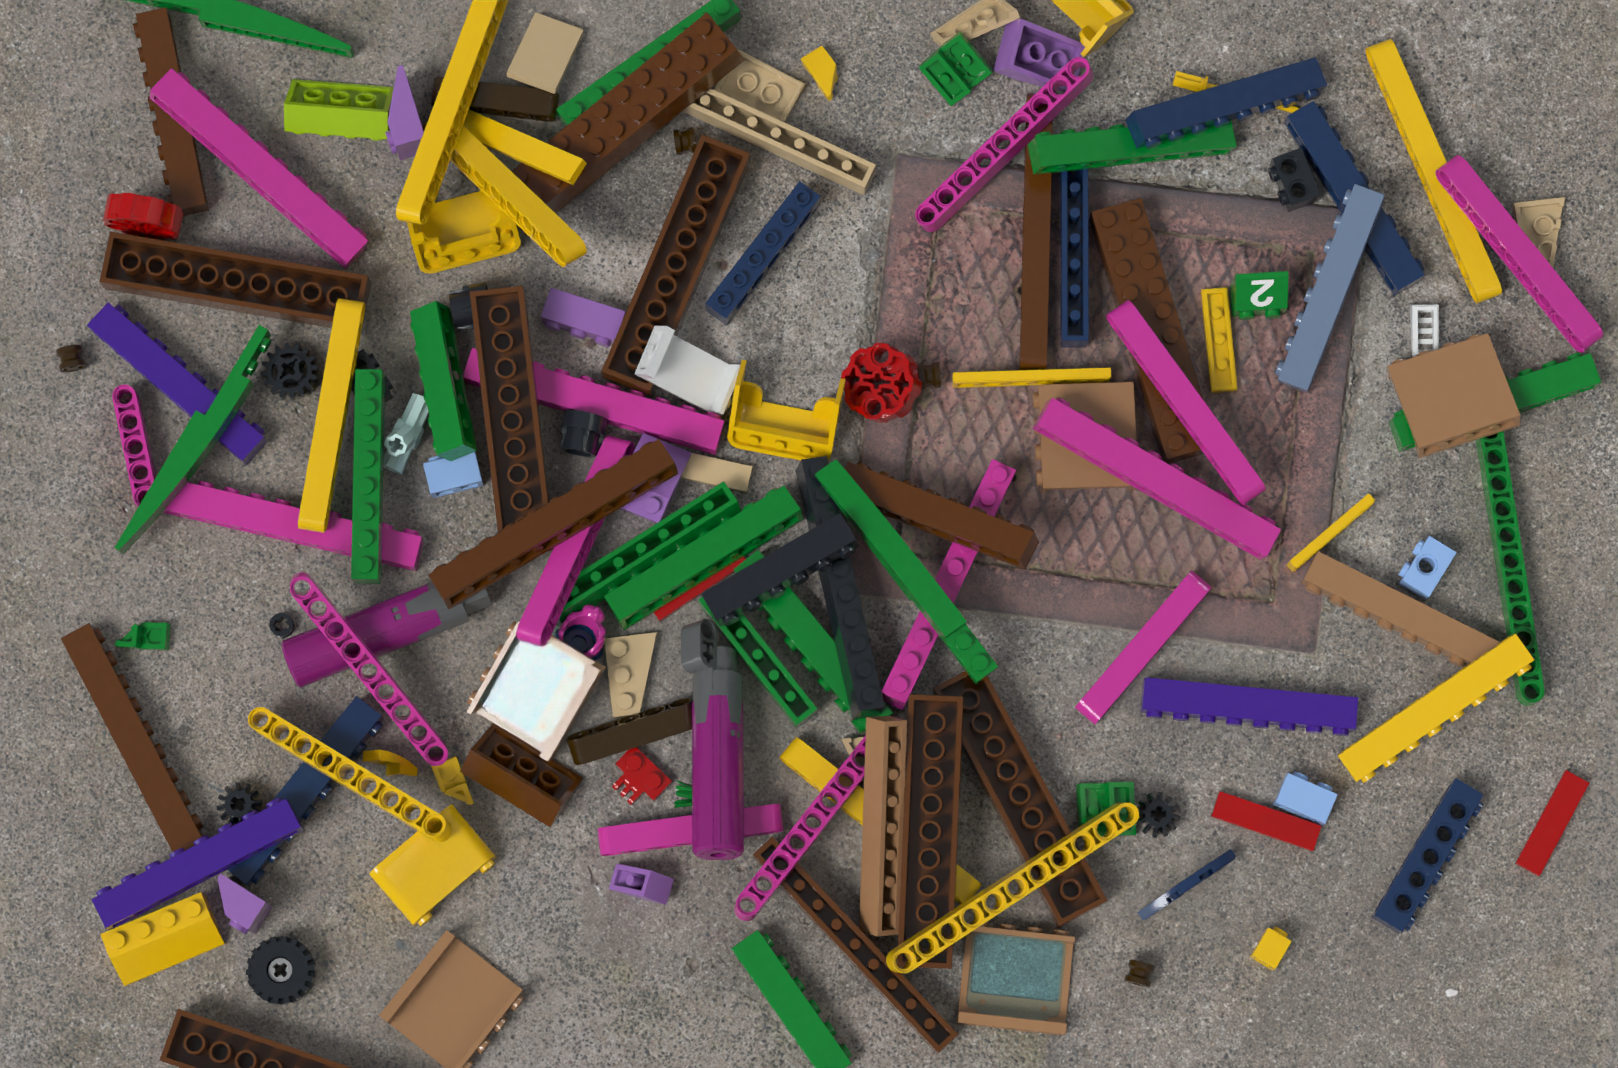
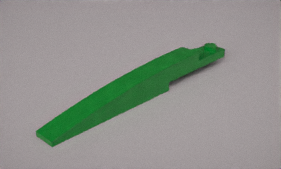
M124 0L199 16L198 20L201 26L209 29L349 58L354 56L352 47L338 39L283 16L236 0Z
M258 325L207 413L204 415L198 411L194 412L114 548L119 553L124 555L173 501L206 459L239 411L254 386L247 376L253 375L258 366V357L261 352L265 353L271 345L272 339H270L271 334L268 329Z
M837 459L815 473V477L909 601L912 600L974 683L977 684L995 671L998 665L966 625L967 621Z

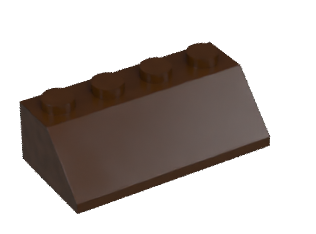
M495 723L487 729L470 749L460 770L461 773L550 828L562 814L583 780V777L554 759L546 761L539 757L541 751Z

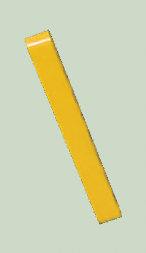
M427 122L423 124V130H425ZM462 126L450 161L561 267H565L587 253V249L581 237L474 135Z
M338 298L336 302L301 500L298 529L325 533L327 530L362 332L365 302Z
M257 707L249 713V726L262 737L429 839L441 843L450 838L452 834L451 824L441 814L264 707ZM263 717H268L267 723L262 727H258L259 721ZM289 730L288 737L280 740L281 733ZM307 743H311L310 750L306 753H301L302 747ZM328 756H333L332 763L323 767L324 759ZM354 769L353 777L345 780L346 772ZM376 782L375 790L371 793H366L367 786L370 783ZM393 796H398V802L394 806H388L389 799ZM415 809H420L419 817L415 820H410L411 812ZM442 822V829L438 833H432L433 826L436 823Z
M795 737L779 756V759L819 792L823 790L838 771L834 765L798 737ZM845 776L839 778V783L842 786L849 787L852 785L850 778ZM858 786L841 809L863 826L864 789ZM827 797V798H828L829 800H831L834 804H836V802H835V800H834L833 798ZM957 864L956 901L963 904L972 898L982 885Z

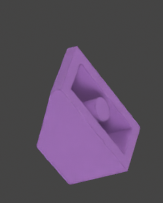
M616 863L609 889L646 901L666 905L674 879L651 870Z

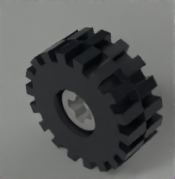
M287 936L270 937V940L260 942V946L252 950L253 954L247 961L248 969H246V975L249 978V986L254 990L253 992L263 1000L275 1005L294 1004L301 997L304 998L308 994V990L312 989L314 985L313 980L317 975V972H315L316 962L312 957L311 951L301 942ZM286 964L285 971L287 975L285 977L282 975L276 977L277 970L274 967Z

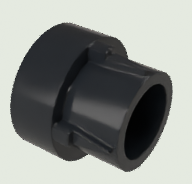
M486 281L462 286V289L450 291L449 301L455 327H458V330L465 328L474 329L470 292L488 290Z
M565 410L560 432L562 434L560 443L562 451L581 457L593 458L597 456L605 438L608 419L590 412Z

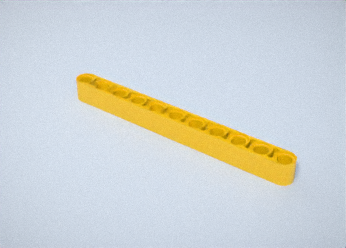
M473 0L397 203L396 217L399 221L425 225L430 217L509 0Z
M1388 39L1365 48L1367 60L1472 299L1478 304L1501 295L1502 288L1476 227L1436 177V170L1446 163V159L1392 39Z
M1116 803L892 949L886 958L888 968L896 973H909L1133 826L1139 818L1137 807L1132 803ZM1122 808H1125L1128 812V818L1125 822L1119 817V812ZM1100 822H1103L1106 826V833L1103 836H1100L1097 832V826ZM1079 836L1084 840V847L1081 851L1077 850L1075 846V841ZM1056 851L1062 854V862L1059 865H1056L1053 861V855ZM1035 865L1040 869V876L1037 880H1034L1031 876V869ZM1012 880H1015L1018 884V890L1015 894H1011L1008 889V885ZM991 894L996 899V905L993 909H989L986 905V899ZM967 909H970L974 914V919L970 924H967L964 920V913ZM945 924H948L951 927V935L945 939L941 934V929ZM925 938L929 943V949L926 953H921L919 942ZM901 953L907 959L906 965L903 968H899L896 964V958Z

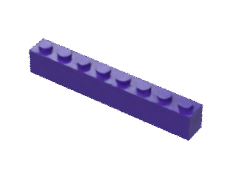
M107 302L87 324L88 328L188 416L192 418L195 411L205 415L219 391L215 388L210 391L204 385L207 381L196 371L191 374L185 369L187 364L179 356L175 355L172 358L165 351L168 347L158 338H155L154 341L146 335L149 331L138 321L133 324L128 320L129 314L120 305L117 304L113 307ZM239 409L218 442L247 465L267 441L263 437L265 431L255 422L251 425L243 419L246 415Z
M1145 677L1142 684L1140 713H1146V717L1161 719L1162 715H1171L1173 720L1189 721V717L1200 718L1199 722L1214 724L1216 720H1224L1226 725L1242 726V722L1253 723L1254 728L1267 729L1269 725H1278L1279 730L1295 731V728L1299 727L1306 728L1307 733L1320 734L1322 730H1331L1333 735L1349 736V732L1356 730L1358 697Z
M274 799L266 804L267 809L259 813L254 810L244 815L242 822L234 826L232 823L226 824L218 829L219 833L211 838L208 835L194 841L195 846L186 851L184 848H180L169 854L170 859L162 863L158 860L147 865L145 872L137 876L135 873L125 876L120 880L122 884L114 888L107 886L97 891V897L91 900L105 928L108 930L116 928L303 831L304 829L290 802L287 799Z

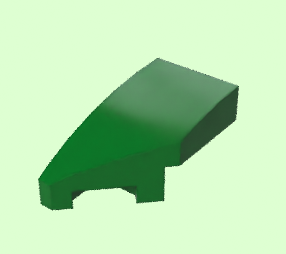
M142 622L139 625L135 623L131 627L130 632L121 640L118 639L115 642V647L169 651L171 624Z

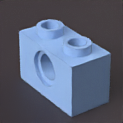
M1431 536L1425 541L1419 540L1412 551L1416 555L1411 564L1406 561L1398 574L1402 577L1398 584L1424 601L1430 597L1457 553ZM1420 561H1426L1431 565L1430 573H1424L1420 570Z

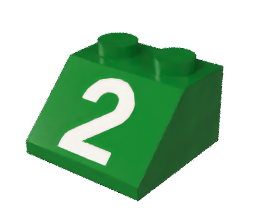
M1288 271L1235 274L1230 285L1232 317H1239V320H1252L1255 316L1265 315L1267 319L1280 318L1281 314H1285L1288 307Z

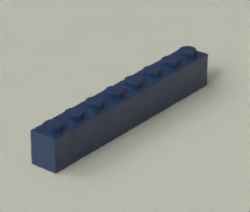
M1316 57L1134 110L1125 121L1136 148L1146 146L1147 149H1151L1167 139L1170 142H1174L1183 138L1184 134L1192 132L1193 135H1198L1214 125L1216 128H1221L1228 125L1234 119H1238L1240 122L1251 118L1253 114L1258 112L1261 115L1268 114L1281 105L1284 108L1291 107L1301 99H1306V101L1314 100L1321 96L1320 92L1327 86L1319 63Z
M1312 101L1288 115L1284 124L1299 148H1302L1306 159L1343 215L1346 205L1342 203L1347 190H1353L1354 184L1370 189L1368 187L1369 181L1363 171L1357 170L1352 153L1348 149L1345 150L1343 148L1338 131L1334 127L1331 128L1327 123V115L1321 106L1317 107L1315 102ZM1381 207L1365 252L1395 297L1419 283L1424 277L1423 272L1425 270L1421 261L1418 258L1414 259L1409 250L1411 248L1407 239L1404 236L1400 237L1396 231L1397 225L1390 214L1386 215Z
M1088 169L1060 172V348H1087L1089 341Z
M356 696L321 739V742L350 760L354 756L358 758L366 749L367 745L364 743L371 735L375 737L384 726L381 723L384 718ZM328 756L324 759L323 767L332 763L333 756ZM303 762L274 799H287L300 823L303 820L308 821L315 813L316 808L314 806L320 798L325 800L332 792L333 787L331 785L334 780ZM297 834L231 867L228 871L249 887L253 883L257 885L266 873L263 871L269 862L272 864L276 862L283 852L281 847L286 841L290 843Z

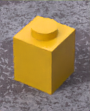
M1274 926L1271 929L1268 927L1249 957L1273 971L1277 968L1292 941L1287 939L1288 934L1280 928Z

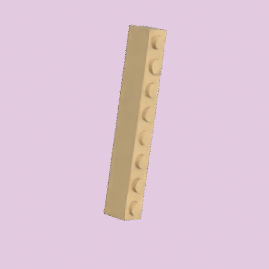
M711 88L682 111L862 195H865L876 173V164Z

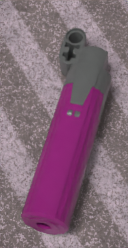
M430 582L346 615L344 618L378 658L470 621L468 614L491 606L492 603L485 588L453 608L448 609L433 583ZM332 622L328 626V630L333 634H338L343 630V625L339 622ZM318 627L285 639L281 643L287 666L296 685L300 688L350 669L349 665ZM349 643L345 647V651L351 655L358 653L360 650L359 645L356 643Z
M703 619L685 625L681 630V663L686 672L693 673L692 852L701 859L724 861L738 858L744 852L742 675L737 671V651L731 647L717 646V631L714 623L709 619Z

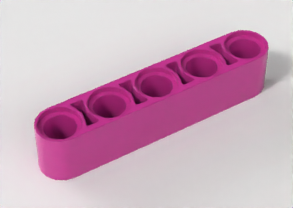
M125 384L114 389L112 399L133 500L139 507L142 497L146 495L155 480L156 473L139 395L131 386ZM124 394H132V399L129 403H120V399ZM129 419H137L135 428H125V424ZM137 443L143 444V449L139 454H131L133 445ZM140 469H148V475L145 479H136V474Z

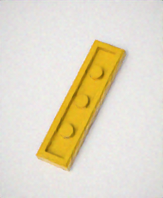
M1227 287L1201 289L1210 393L1237 391Z
M1368 493L1288 562L1287 567L1292 572L1298 570L1373 505L1375 499Z

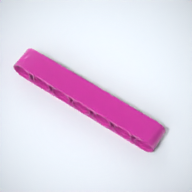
M1191 570L1075 706V709L1096 725L1212 587Z
M780 804L744 808V837L784 831ZM692 815L598 828L600 856L692 845Z

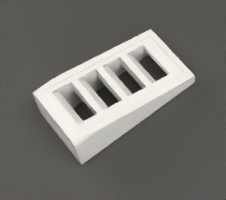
M1410 304L1412 358L1422 351L1439 349L1438 304ZM1431 312V317L1418 318V313ZM1418 323H1431V328H1418ZM1418 334H1432V339H1418ZM1418 344H1432V349H1418Z

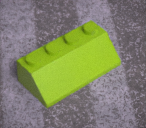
M292 79L284 102V131L293 132L294 134H318L324 137L336 135L349 139L361 137L370 138L375 141L387 140L385 132L390 131L388 117L394 87Z

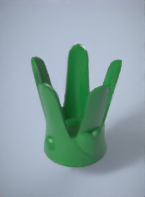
M677 780L679 784L684 786H676V795L688 799L676 800L674 808L692 806V785Z

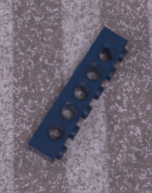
M798 182L706 301L705 310L724 325H728L820 206L821 196L802 182Z
M1457 778L1451 781L1371 918L1397 934L1402 933L1404 929L1406 931L1410 930L1416 920V917L1413 916L1416 908H1422L1430 896L1426 893L1429 886L1437 884L1443 874V871L1440 870L1444 861L1450 862L1457 850L1453 847L1458 838L1462 840L1470 828L1467 822L1471 816L1476 817L1483 807L1484 803L1480 802L1483 797L1482 793ZM1452 805H1457L1462 809L1463 815L1461 819H1456L1451 815L1450 808ZM1438 828H1445L1449 832L1448 841L1439 840L1437 837ZM1425 851H1432L1435 854L1436 861L1434 864H1428L1424 861L1423 854ZM1412 873L1421 876V887H1414L1410 883V875ZM1398 896L1407 898L1409 902L1407 910H1401L1397 907L1396 899Z

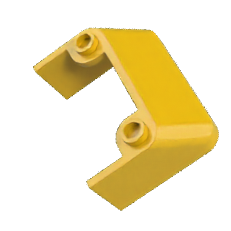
M1051 0L1082 28L1079 36L1081 38L1080 42L1085 46L1081 52L1083 57L1100 49L1134 13L1132 6L1126 0Z
M741 360L734 387L727 436L728 442L738 449L801 461L802 459L827 456L829 461L833 450L846 379L840 378L836 399L822 397L815 402L814 410L810 411L763 402L761 387L755 383L744 381L747 360Z

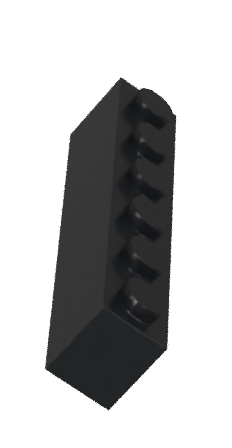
M839 513L706 590L701 595L720 627L723 625L729 626L737 622L740 618L739 616L745 612H754L761 608L764 601L782 596L788 587L794 584H803L809 579V575L814 572L827 570L832 566V562L838 558L844 559L855 553V549L859 547V544L843 516Z

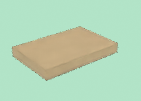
M535 12L509 66L507 77L556 94L584 30Z
M737 49L745 61L722 78L714 90L780 121L786 122L805 88V83Z

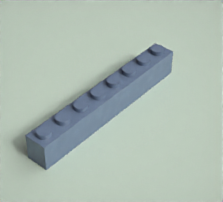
M1354 184L1353 190H1347L1342 203L1346 205L1343 215L1338 213L1333 225L1336 233L1333 239L1328 238L1323 253L1327 254L1324 263H1318L1314 273L1317 281L1314 288L1309 286L1304 301L1308 304L1304 312L1299 311L1294 324L1298 329L1295 336H1289L1285 346V350L1289 352L1285 361L1280 360L1275 375L1279 376L1278 383L1308 394L1385 200L1384 194Z

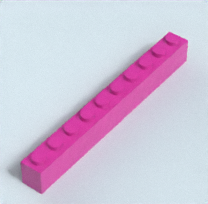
M171 68L150 90V99L345 270L367 248V235L357 226L355 228L347 222V217L338 209L334 211L328 206V201L323 195L318 192H312L307 187L308 183L301 176H294L288 171L289 168L283 160L272 157L268 153V148L261 141L257 140L255 142L248 136L249 132L243 125L239 123L236 125L229 119V114L220 106L216 108L203 90H196L192 87L190 80L182 72L176 73Z
M472 348L463 378L465 383L481 387L477 350ZM533 361L538 404L560 411L579 410L594 413L607 418L609 425L640 434L645 433L660 440L712 455L717 454L725 427V421L721 420L720 415L712 412H706L705 415L695 412V408L687 405H681L680 408L672 406L670 401L656 397L655 400L645 398L644 393L630 390V393L620 391V387L615 384L605 383L603 386L596 384L595 380L590 377L581 375L580 378L569 376L570 373L566 370L555 368L554 371L544 369L545 365Z
M1057 397L1056 399L1051 398L1046 402L1032 428L1033 430L1259 560L1267 557L1281 531L1280 528L1275 526V521L1266 516H1257L1252 513L1253 509L1251 507L1231 501L1230 496L1221 490L1214 491L1207 487L1208 483L1203 479L1195 476L1191 478L1184 474L1185 470L1182 467L1173 463L1170 465L1165 463L1156 452L1151 450L1144 451L1138 447L1139 443L1129 437L1124 439L1115 434L1116 430L1106 424L1101 426L1092 421L1094 418L1084 411L1077 412L1070 408V403L1064 399Z
M992 459L969 508L977 506L985 510L988 515L995 517L1016 470ZM952 542L935 581L954 604L978 552ZM919 611L881 691L884 702L901 710L904 709L909 699V694H911L938 637L937 632L921 611Z
M199 481L198 485L187 482L162 512L352 557V520L341 518L342 514L330 511L325 533L298 529L300 508L290 506L291 503L288 501L275 499V502L265 500V496L250 493L249 496L240 495V491L237 489L224 487V490L214 489V485L211 483ZM382 523V564L417 571L424 544L423 538L418 536L419 532L411 529H403V532L395 531L393 526Z

